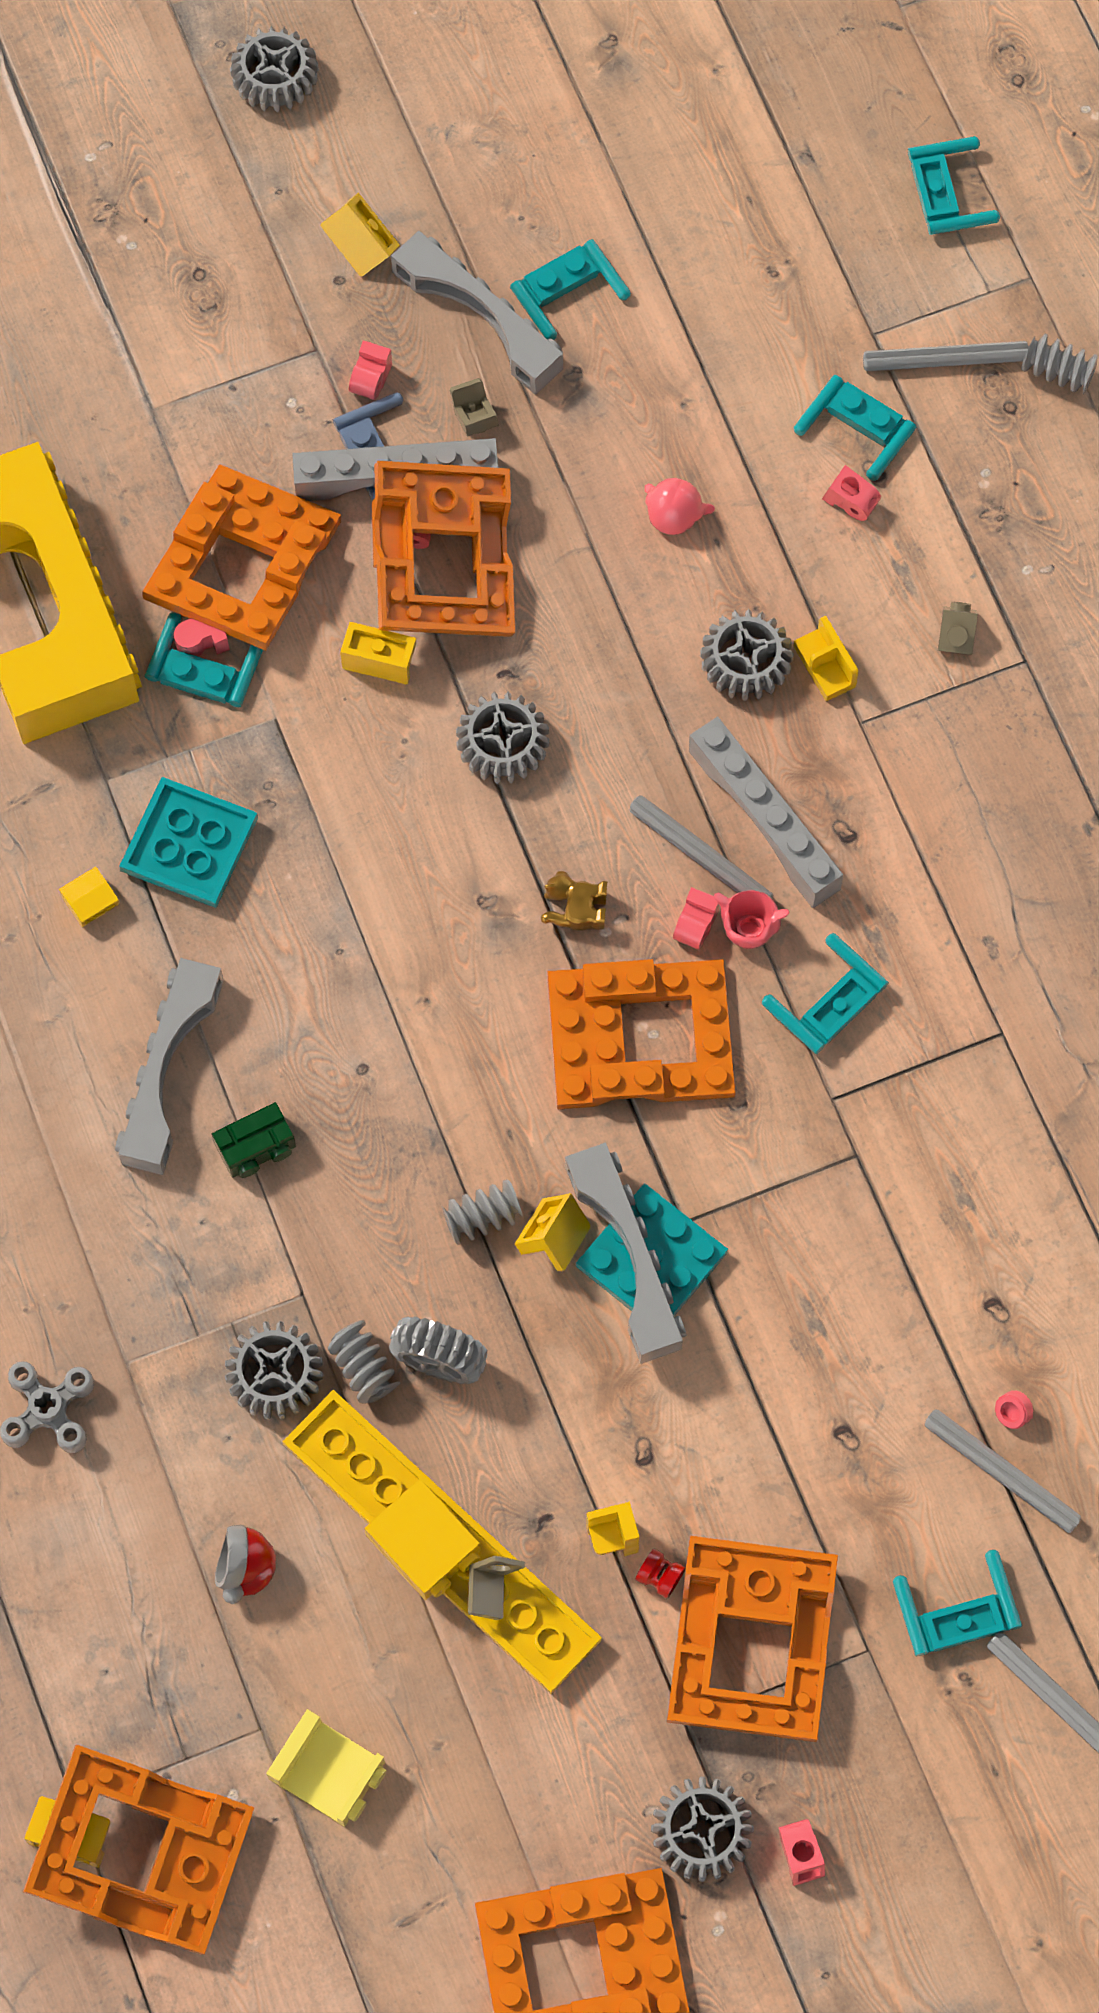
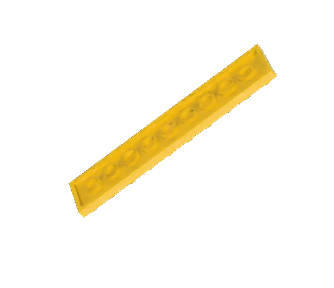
M334 1389L282 1441L283 1445L367 1524L372 1522L417 1480L421 1479L480 1543L481 1551L477 1554L480 1559L477 1562L492 1556L518 1560ZM526 1567L504 1575L503 1619L500 1620L468 1614L469 1570L465 1573L459 1570L449 1580L452 1584L443 1593L550 1694L561 1685L602 1641V1637Z

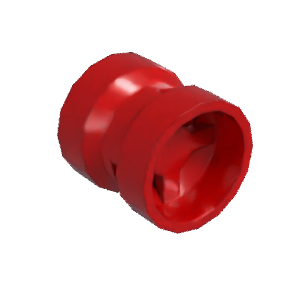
M653 1548L639 1569L635 1580L644 1586L652 1585L656 1588L659 1595L668 1599L682 1578L686 1567L678 1562H669L665 1559L662 1552Z

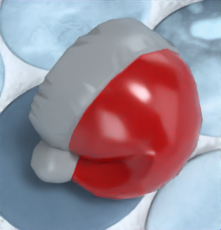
M245 1525L227 1527L215 1571V1584L223 1589L225 1602L236 1604L243 1596L255 1595L263 1590L272 1580L276 1570V1554L271 1543L262 1533L245 1527Z

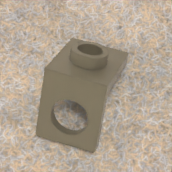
M492 1556L469 1566L468 1614L494 1620L503 1619L504 1575L525 1568V1562Z

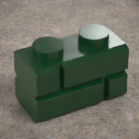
M276 1102L211 1133L215 1147L232 1178L238 1175L241 1178L249 1177L260 1169V1164L271 1159L273 1162L282 1161L292 1154L291 1149L296 1147L295 1138Z

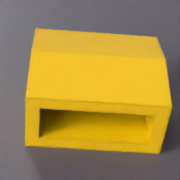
M97 867L92 868L59 889L64 902L81 927H84L119 905V899Z

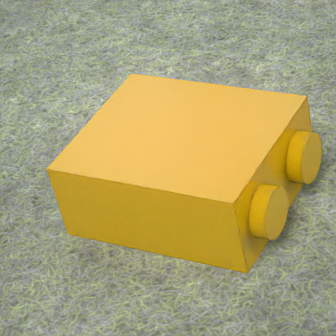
M421 1479L417 1480L364 1528L366 1537L425 1601L432 1595L435 1598L442 1595L451 1586L452 1582L449 1580L459 1570L463 1573L467 1572L469 1566L480 1559L477 1555L481 1551L480 1543Z

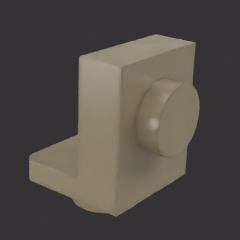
M480 378L450 388L455 415L467 436L483 433L488 429L499 426L497 415L486 397L484 384Z
M951 602L950 607L943 606L938 651L972 655L978 613L976 610H971V604Z

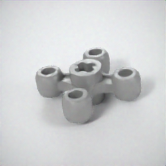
M23 1361L13 1364L8 1372V1381L13 1389L27 1396L28 1407L22 1415L10 1417L2 1423L0 1436L3 1442L9 1447L20 1448L28 1442L30 1434L35 1429L46 1427L56 1432L57 1442L62 1450L67 1453L81 1451L87 1441L86 1433L82 1426L67 1418L66 1409L72 1400L84 1398L93 1391L94 1378L91 1372L83 1367H74L67 1372L64 1381L59 1386L49 1388L39 1383L38 1374L30 1363ZM21 1374H29L26 1380H17ZM77 1379H85L81 1386H74V1382ZM47 1401H52L54 1407H50L48 1412L43 1414L40 1407H46ZM13 1429H21L17 1436H9ZM77 1434V1438L74 1441H66L68 1435Z

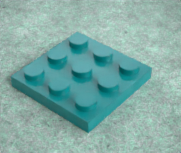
M161 777L119 865L120 872L217 908L258 820V814L252 810Z
M644 1183L633 1195L635 1205H632L631 1208L635 1218L641 1217L645 1224L648 1237L644 1238L647 1250L654 1249L661 1270L656 1271L660 1283L666 1282L669 1286L674 1301L669 1306L674 1317L728 1254V1248ZM609 1223L578 1259L576 1267L632 1311L636 1295L635 1272L630 1255L621 1237Z

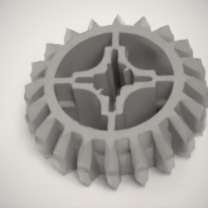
M272 25L268 33H263L258 28L256 37L247 34L245 43H238L236 47L237 53H232V65L230 67L233 86L236 90H239L242 100L249 99V104L252 107L260 103L264 112L269 106H274V110L277 113L282 105H286L291 110L293 101L302 104L304 95H311L313 91L312 85H316L318 80L317 71H319L316 52L313 48H310L307 38L300 40V35L297 31L288 35V30L285 26L280 32H275ZM258 61L259 65L256 67V71L250 75L249 71L252 65ZM299 64L298 72L291 77L290 73L293 71V67Z
M750 609L745 612V617H740L736 610L732 612L731 620L722 615L719 618V626L712 624L709 627L710 635L703 637L702 644L705 647H702L700 650V657L704 659L702 661V670L709 672L707 674L709 683L718 681L716 687L718 692L728 688L731 699L736 695V692L742 693L744 701L748 699L749 693H754L755 697L759 700L762 697L763 689L772 695L775 690L774 684L782 686L785 681L784 675H788L791 672V665L789 663L793 661L794 653L789 649L792 648V641L790 638H785V627L776 628L777 620L775 617L767 622L764 621L765 614L763 611L758 614L757 618L752 617ZM736 637V644L727 648L726 652L719 653L727 641ZM742 646L745 653H749V657H744V653L742 654ZM775 656L771 665L758 673V665L767 662V658ZM732 670L740 671V672H742L743 674L736 673V672H734V671H732Z
M509 691L504 695L505 699H498L497 693L493 692L491 694L492 701L489 702L480 696L478 699L479 707L469 704L467 707L469 715H461L460 724L462 726L456 729V736L459 738L456 742L457 750L463 751L461 753L462 762H470L469 770L472 773L481 769L480 773L483 780L488 778L490 774H493L494 782L497 784L500 782L501 776H507V780L512 783L516 773L525 779L527 777L526 767L536 771L538 768L537 760L545 759L546 751L544 748L549 747V738L546 737L549 734V727L543 723L544 714L542 712L535 713L536 705L534 702L524 706L525 698L522 694L515 701L511 700V693ZM506 717L515 719L520 723H512ZM494 719L493 724L489 728L482 729V733H477L484 723ZM499 727L502 728V733L505 735L506 748L504 747L503 740L500 739ZM529 741L524 750L512 756V751L516 747L523 746L524 742ZM485 752H494V753H496L500 758L490 756V755L486 754Z
M405 1317L398 1321L390 1337V1352L398 1361L414 1368L415 1371H420L451 1383H474L478 1381L480 1374L483 1373L486 1366L487 1349L479 1340H475L472 1335L463 1333L462 1330H457L450 1325H444L438 1321L434 1322L418 1317Z
M265 1321L263 1322L264 1332L258 1333L257 1329L251 1326L249 1328L251 1335L249 1340L243 1335L237 1337L242 1348L230 1347L229 1353L236 1359L225 1361L226 1369L232 1371L225 1375L226 1383L234 1384L229 1389L232 1397L241 1395L238 1399V1405L241 1408L251 1403L249 1410L251 1415L255 1416L261 1408H264L263 1414L265 1419L271 1418L272 1410H277L279 1418L284 1419L286 1415L285 1408L290 1407L291 1411L297 1414L299 1413L298 1401H301L306 1406L311 1404V1400L306 1392L318 1394L319 1387L312 1381L323 1380V1372L317 1370V1368L323 1365L322 1357L315 1356L319 1351L317 1344L307 1345L310 1341L308 1333L301 1334L297 1338L299 1330L296 1325H292L288 1332H285L284 1322L278 1321L276 1330H271L269 1322ZM269 1345L288 1347H283L276 1353H268L263 1349V1347ZM299 1354L304 1362V1370L297 1384L293 1380L292 1375L289 1374V1369L294 1364L293 1359ZM250 1357L256 1361V1365L260 1368L254 1376L255 1382L251 1386L247 1384L244 1377L245 1368ZM265 1363L273 1368L280 1366L283 1377L274 1372L269 1374ZM273 1387H279L286 1392L277 1396L260 1394V1392L265 1393Z
M705 1777L699 1778V1788L693 1789L690 1779H685L684 1788L686 1792L682 1793L676 1785H673L670 1791L675 1800L672 1801L666 1796L660 1798V1803L667 1811L661 1809L654 1810L653 1816L663 1821V1823L651 1825V1832L663 1834V1836L655 1839L653 1845L655 1848L667 1847L660 1855L662 1862L667 1861L672 1856L675 1858L670 1868L672 1872L678 1871L681 1864L687 1866L684 1872L685 1879L691 1878L693 1869L699 1870V1881L701 1882L706 1880V1870L708 1869L712 1870L713 1877L716 1880L720 1879L721 1871L719 1866L723 1865L726 1871L732 1873L735 1867L730 1858L732 1857L739 1862L745 1860V1855L737 1848H751L752 1842L741 1836L751 1834L754 1831L753 1825L742 1824V1821L751 1818L752 1813L750 1810L738 1812L737 1809L745 1803V1799L742 1796L736 1798L733 1802L729 1799L734 1792V1787L728 1786L723 1794L718 1792L721 1784L719 1779L714 1780L712 1789L705 1788ZM699 1800H709L719 1804L727 1811L728 1815H709L705 1812ZM688 1803L691 1821L687 1825L680 1827V1830L671 1833L673 1816L680 1807ZM697 1813L700 1821H706L705 1825L709 1823L711 1826H714L708 1831L707 1843L705 1837H699V1834L695 1835L693 1832L697 1825ZM733 1826L734 1837L731 1844L724 1852L717 1856L714 1843L715 1835L724 1831L725 1828ZM680 1842L683 1844L688 1842L696 1843L700 1846L706 1859L691 1857L684 1853L676 1844Z

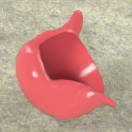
M667 478L659 482L656 487L649 483L645 485V492L647 493L645 503L648 508L650 522L662 533L670 535L682 534L687 529H690L703 515L711 514L715 510L713 505L702 503L698 490L688 481L679 478Z
M747 890L738 892L730 898L719 892L714 894L715 900L721 907L720 914L727 937L735 945L742 948L754 949L764 945L779 931L781 919L789 914L788 909L778 910L774 900L763 892Z

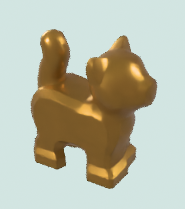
M558 871L555 876L548 880L547 885L544 886L546 889L544 898L557 901L567 899L565 913L545 912L541 915V922L544 924L553 923L557 926L578 931L589 928L604 929L606 908L596 910L593 905L606 906L608 881H602L599 884H591L585 881L575 882L569 877L567 872Z

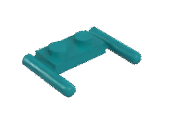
M976 136L908 148V157L911 161V168L929 235L994 224L1000 220V214L997 210L963 216L959 215V207L945 155L978 149L980 140Z
M594 239L588 240L582 247L580 245L525 275L524 279L516 280L510 285V289L547 340H555L558 334L541 308L598 277L600 272L620 300H627L631 295V291Z
M833 375L795 424L794 432L799 436H803L824 408H826L828 413L881 446H886L866 472L869 480L876 481L917 427L912 421L903 419L901 414L851 383H845L838 375Z
M175 612L169 613L144 677L152 682L159 681L165 686L224 704L227 702L234 707H241L263 649L250 645L240 671H237L236 668L174 649L170 650L174 640L175 628L180 624L182 617Z
M835 933L829 934L825 939V943L853 969L847 972L802 1016L801 1020L795 1017L773 995H766L762 999V1005L815 1054H818L826 1044L834 1039L889 984L882 975Z
M989 1550L985 1554L996 1595L992 1594L924 1613L921 1616H918L907 1578L899 1575L893 1579L894 1589L916 1657L1022 1627L1005 1569L997 1550Z

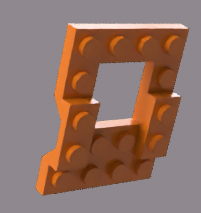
M377 461L374 464L375 498L372 501L373 568H377L379 630L512 637L515 634L513 564L507 553L506 530L511 505L510 469ZM413 533L472 536L473 573H477V598L415 595Z
M219 464L209 482H203L173 531L171 545L142 591L143 599L189 619L192 618L222 630L229 636L266 651L294 604L305 573L317 552L326 549L340 525L341 514ZM219 535L273 557L265 571V580L251 604L193 580Z
M653 959L583 964V969L547 971L557 1109L596 1107L615 1099L646 1098L658 1102L735 1098L724 959L654 964ZM691 1000L696 1062L662 1064V1060L625 1062L621 1004Z
M690 1536L667 1723L817 1742L838 1555ZM718 1617L791 1626L784 1697L709 1688Z
M76 1744L23 1893L92 1916L93 1919L156 1941L169 1943L205 1955L255 1807L218 1794L182 1785L148 1769ZM98 1795L168 1821L144 1892L73 1867Z
M662 1868L630 1874H614L551 1886L550 1889L475 1903L494 2013H689ZM594 1922L608 1995L572 2001L571 2004L533 2011L519 1936Z

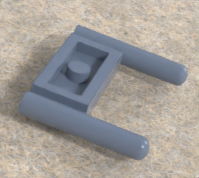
M398 392L332 419L345 448L383 447L384 445L370 418L402 405V395ZM375 485L365 487L372 501L375 498Z

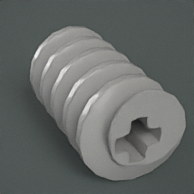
M1045 333L1038 341L1035 340V337L1033 338L1023 360L1021 370L1026 372L1034 365V376L1039 377L1046 370V380L1048 382L1053 381L1059 375L1058 385L1060 387H1064L1071 380V391L1076 392L1083 385L1084 395L1094 375L1098 355L1094 354L1088 361H1085L1084 349H1081L1076 356H1073L1072 344H1069L1061 351L1060 339L1057 338L1049 346L1048 334Z
M507 1179L503 1180L502 1192L495 1184L489 1186V1197L481 1189H478L475 1192V1202L468 1194L462 1195L461 1207L454 1199L448 1201V1211L442 1206L449 1231L457 1245L461 1244V1233L465 1232L470 1240H474L475 1228L477 1227L484 1235H488V1223H492L499 1231L502 1230V1218H506L511 1226L515 1225L516 1213L523 1217L514 1188Z
M364 1320L354 1322L341 1329L333 1336L328 1346L330 1354L337 1355L335 1359L337 1366L344 1367L342 1371L344 1378L352 1379L349 1384L352 1391H359L357 1400L362 1404L371 1403L383 1398L400 1384V1382L389 1383L388 1381L395 1374L394 1369L381 1370L388 1359L386 1357L374 1358V1355L380 1350L379 1344L369 1347L366 1345L373 1337V1334L371 1332L359 1333L366 1325Z

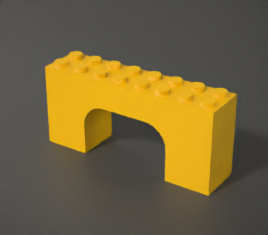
M39 442L0 455V554L18 552L33 558L40 565L60 613L56 626L47 636L33 643L0 654V687L23 745L140 701L137 689L142 687L136 662L132 653L129 654L126 646L127 642L120 624L117 625L113 606L109 596L105 595L96 566H93L89 547L85 538H82L76 515L73 509L69 507L66 491L62 481L58 480L49 451L43 453Z

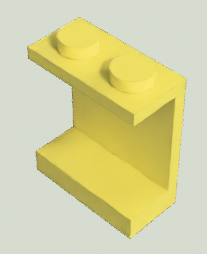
M307 1709L266 1774L269 1780L345 1827L349 1820L355 1822L366 1806V1802L362 1800L370 1787L376 1789L379 1786L387 1770L383 1768L385 1764L384 1756L379 1753L374 1755L324 1724L318 1715Z

